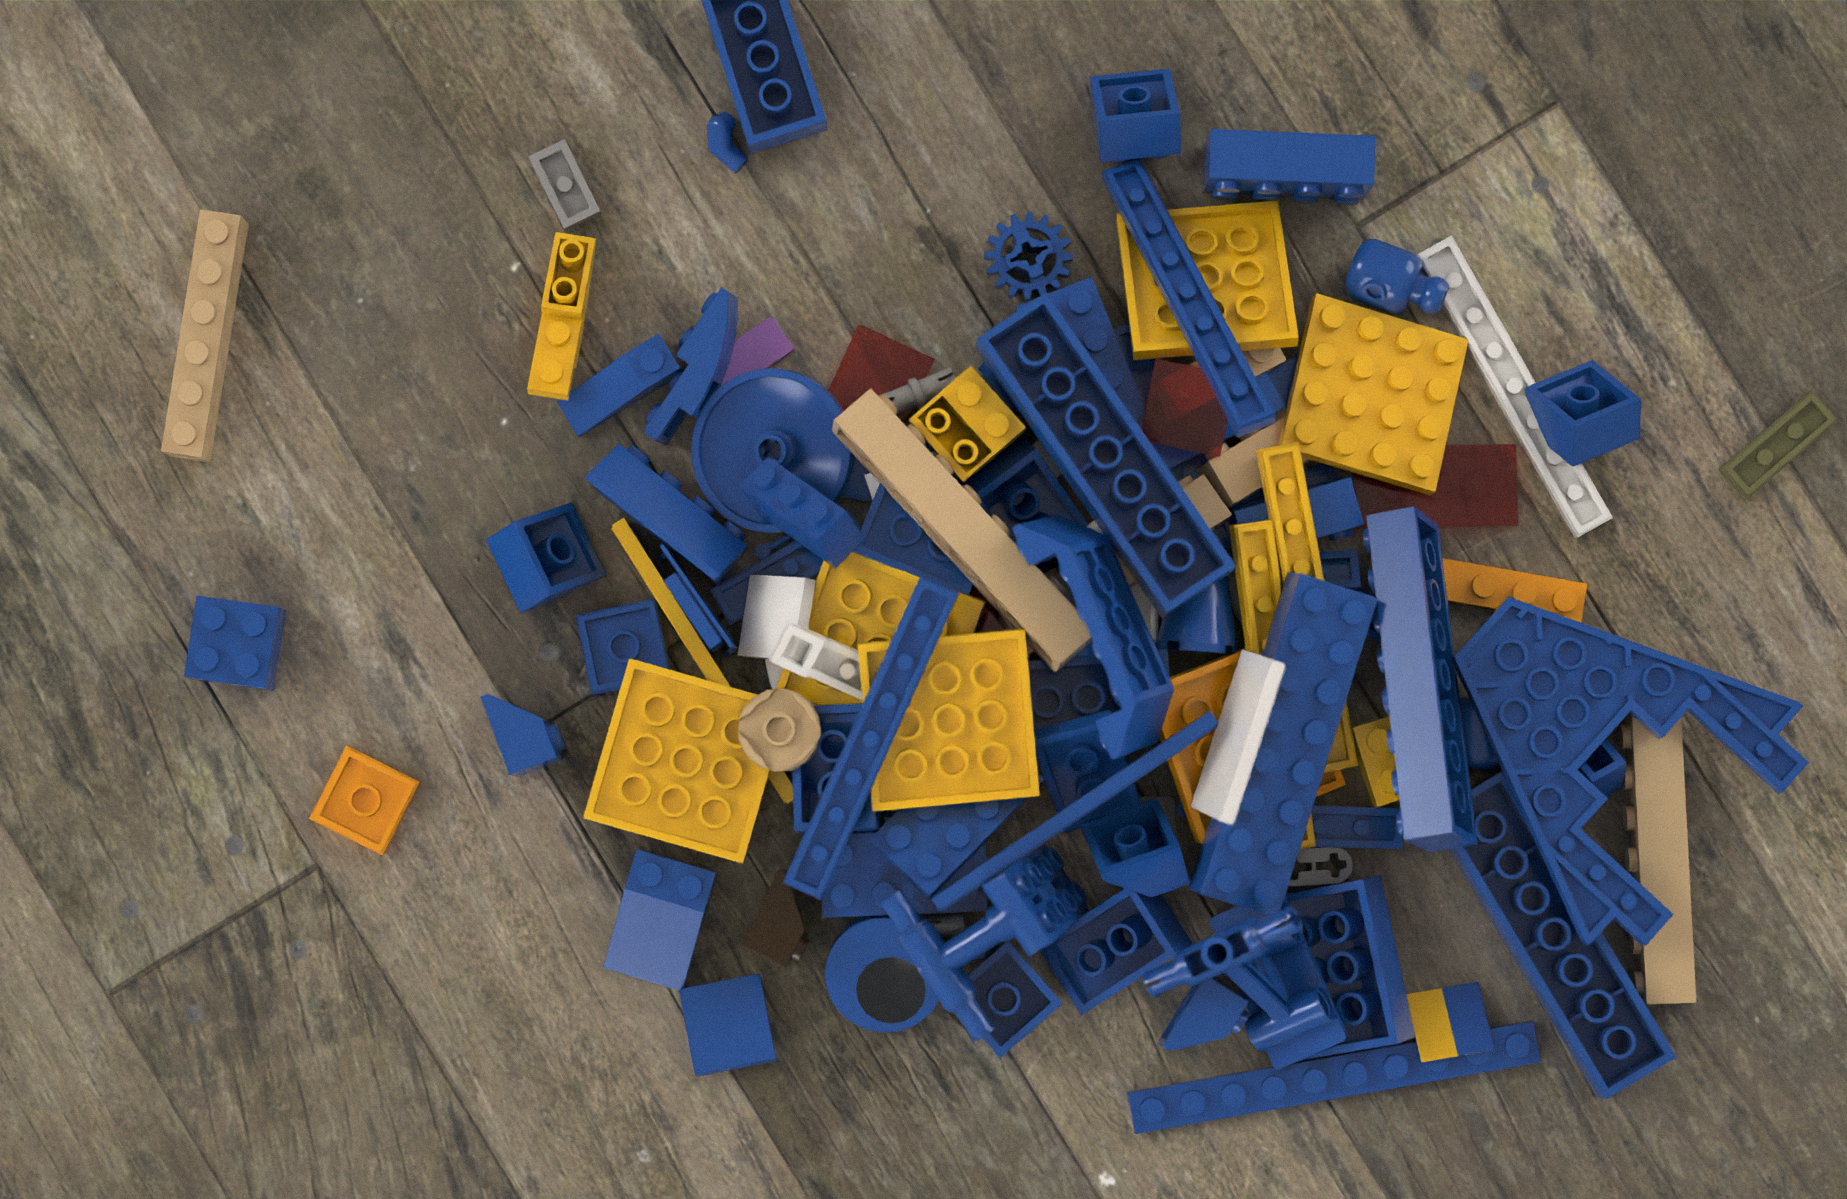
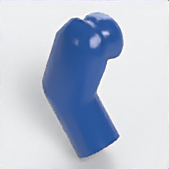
M720 112L712 116L707 124L708 149L736 174L746 164L748 157L731 144V131H733V127L736 125L733 116L727 112Z

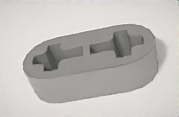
M1340 847L1299 849L1296 862L1310 863V871L1297 872L1296 879L1290 880L1288 886L1323 885L1343 882L1352 872V858L1347 851ZM1336 853L1337 860H1343L1345 865L1344 869L1337 871V877H1331L1329 870H1316V862L1329 861L1330 854Z

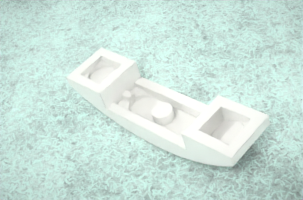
M787 622L768 660L805 678L809 676L862 700L858 650L814 631Z

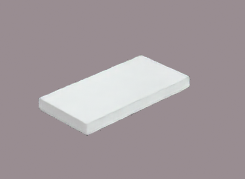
M1241 650L1220 714L1218 726L1216 727L1190 806L1191 808L1221 822L1231 825L1235 822L1286 667L1284 663L1250 651Z

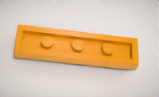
M1442 558L1448 602L1496 610L1506 598L1511 597L1581 623L1587 583Z

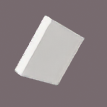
M750 575L738 656L769 659L787 622L808 629L816 580L803 577Z

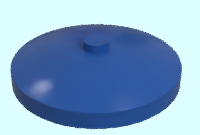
M775 368L758 369L740 374L727 381L712 394L703 406L697 418L692 436L691 455L693 469L697 482L707 500L722 516L743 528L766 533L783 532L757 513L739 486L769 457L836 503L849 481L854 455L832 432L834 419L844 411L841 405L823 385L796 371Z

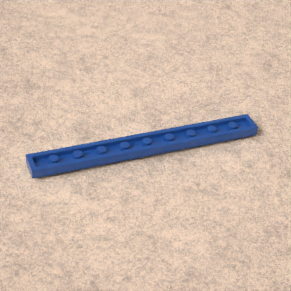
M1526 1021L1490 1028L1495 1050L1421 1063L1417 1042L1413 1041L1295 1062L1279 1070L1274 1069L1272 1066L1127 1092L1134 1133H1144L1539 1063L1541 1060L1534 1022Z

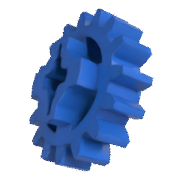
M1032 212L1027 213L1026 219L1023 222H1020L1015 214L1011 215L1010 227L998 223L996 229L1000 237L989 236L987 243L995 249L984 253L985 260L994 262L993 265L987 268V275L994 276L998 274L999 276L995 288L998 290L1005 285L1010 287L1008 297L1011 299L1014 298L1018 291L1023 292L1025 302L1030 301L1032 292H1037L1039 297L1046 293V287L1048 286L1055 291L1060 289L1059 281L1056 278L1058 276L1068 278L1070 273L1062 264L1070 263L1073 260L1072 254L1063 252V249L1070 245V239L1058 238L1062 226L1058 224L1052 229L1047 227L1048 216L1046 215L1041 218L1040 222H1034ZM1028 231L1039 233L1047 239L1039 241L1030 237ZM1012 237L1014 243L1012 253L1001 258L1004 244ZM1027 248L1030 254H1038L1035 257L1034 265L1029 266L1026 260H1018L1022 256L1023 249ZM1056 256L1053 270L1045 277L1042 269L1044 262ZM1016 272L1027 277L1029 283L1017 281L1010 274Z

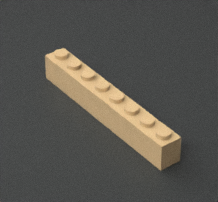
M870 388L834 419L832 432L873 477L886 488V491L898 504L910 514L922 530L949 557L1014 629H1025L1026 642L1056 673L1092 641L1086 623L1081 620L1076 608L1064 597L1066 595L1065 589L1053 576L1046 577L1036 567L1037 564L1028 566L1026 559L1020 554L1017 545L1009 538L1010 531L1005 523L996 515L990 517L980 506L982 501L978 494L966 484L962 487L952 476L954 471L950 464L939 454L934 457L924 446L926 441L918 429L911 424L906 426L896 416L898 411L892 401L884 394L878 396Z
M1628 713L1624 718V724L1619 725L1618 731L1619 745L1621 749H1626L1627 763L1622 789L1628 790L1629 806H1624L1623 826L1625 831H1630L1631 847H1626L1625 866L1627 872H1632V876L1674 914L1647 945L1642 946L1629 934L1630 952L1632 955H1636L1637 971H1632L1631 982L1646 1005L1696 1003L1682 719L1680 718L1663 738L1657 739L1634 716Z

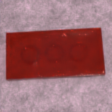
M1516 444L1446 445L1436 492L1431 495L1352 472L1353 486L1364 525L1354 527V529H1368L1367 515L1413 506L1436 522L1439 528L1518 526Z

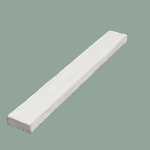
M1452 235L1417 254L1421 260L1422 271L1426 277L1438 276L1448 282L1449 289L1442 306L1459 336L1468 340L1467 350L1574 538L1576 539L1612 519L1611 513L1583 464L1572 467L1548 447L1525 395V387L1536 382Z

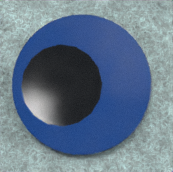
M889 915L865 916L849 924L834 940L825 966L827 991L837 1010L855 1025L875 1032H896L908 1029L924 1020L939 1001L931 986L920 975L916 964L906 949H903L899 943L901 933Z

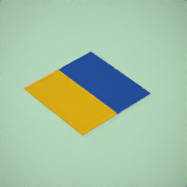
M1478 982L1406 994L1421 1063L1495 1050Z

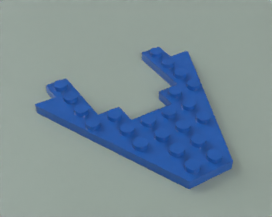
M1511 597L1506 598L1451 658L1578 936L1585 946L1590 945L1613 919L1642 946L1647 945L1674 915L1581 829L1608 798L1585 778L1578 769L1628 713L1634 716L1657 739H1661L1688 711L1777 794L1783 793L1809 763L1779 735L1803 707L1800 702Z

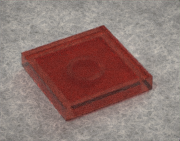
M1156 358L1141 430L1151 443L1220 457L1228 419L1202 369L1198 366Z

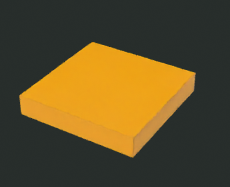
M346 745L309 819L384 856L421 782Z

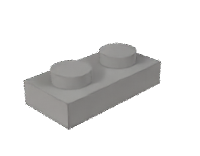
M565 139L529 156L565 231L602 214Z

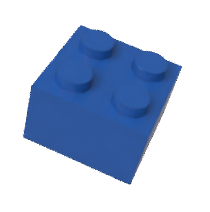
M197 595L184 677L199 681L274 691L286 610L275 606Z
M1010 942L1002 943L967 974L977 989L975 999L992 1024L996 1026L983 1039L999 1058L1005 1055L1063 1004Z

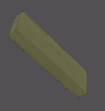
M1810 390L1721 466L1718 471L1744 500H1747L1839 420L1817 394Z

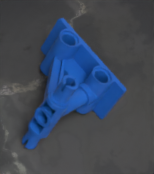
M1045 843L981 886L994 906L986 911L984 918L946 943L931 921H927L926 918L923 920L920 918L905 896L903 889L880 903L901 933L899 943L903 949H906L916 964L922 978L931 986L945 1011L948 1010L949 1013L954 1012L974 1043L992 1032L996 1026L992 1024L975 999L977 989L962 967L999 942H1009L1015 937L1027 955L1031 956L1043 947L1053 943L1089 909L1085 903L1087 902V896L1084 890L1076 881H1070L1062 869L1064 867L1062 858L1053 847H1047Z
M1286 895L1280 912L1271 916L1236 906L1212 917L1210 924L1215 935L1178 951L1173 961L1143 973L1144 984L1161 979V982L1146 988L1154 998L1182 984L1195 986L1219 974L1224 973L1237 984L1242 997L1249 1002L1247 1008L1251 1016L1246 1020L1245 1028L1251 1043L1258 1051H1267L1271 1063L1276 1070L1348 1039L1345 1027L1302 933V922L1296 919L1299 915L1290 906Z

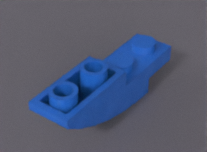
M722 287L718 293L714 292L706 299L701 309L702 317L695 327H689L680 338L678 343L680 349L676 356L688 363V366L685 370L681 369L674 375L668 387L671 391L662 404L657 403L651 409L646 418L648 425L643 433L667 446L687 414L698 418L707 400L721 387L729 366L736 339L738 298Z

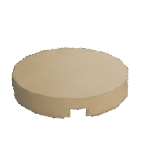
M770 689L753 697L742 710L738 726L739 742L747 757L761 768L775 772L791 771L807 763L817 751L822 735L820 717L813 704L800 693L787 689Z

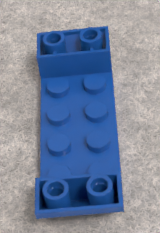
M1059 514L1012 527L1016 535L1017 548L1026 559L1028 566L1058 558L1060 574L1070 586L1076 600V610L1079 617L1086 623L1093 640L1094 653L1102 661L1110 679V690L1120 702L1121 710L1096 721L1099 728V738L1103 747L1109 752L1111 759L1114 760L1156 744L1174 688L1109 537Z

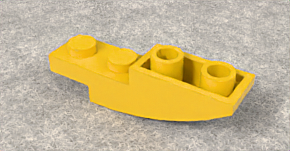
M555 232L541 304L542 314L527 386L529 395L569 400L574 369L577 368L596 238Z

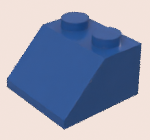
M1170 69L1090 77L1095 135L1100 162H1124L1128 159L1164 158L1168 155L1181 154L1180 111Z
M1593 360L1525 387L1526 398L1548 447L1572 467L1640 439L1641 399Z
M572 502L514 521L486 539L520 613L549 604L606 576Z
M490 694L481 696L509 775L519 777L564 760L561 751L567 749L559 726L551 725L549 721Z
M1158 798L1080 825L1103 881L1149 897L1171 892L1190 884L1181 848Z
M1208 979L1200 984L1191 986L1157 1044L1168 1051H1173L1227 1038L1231 1031L1238 1034L1249 1017L1250 1012L1245 1010L1249 1002L1213 979Z

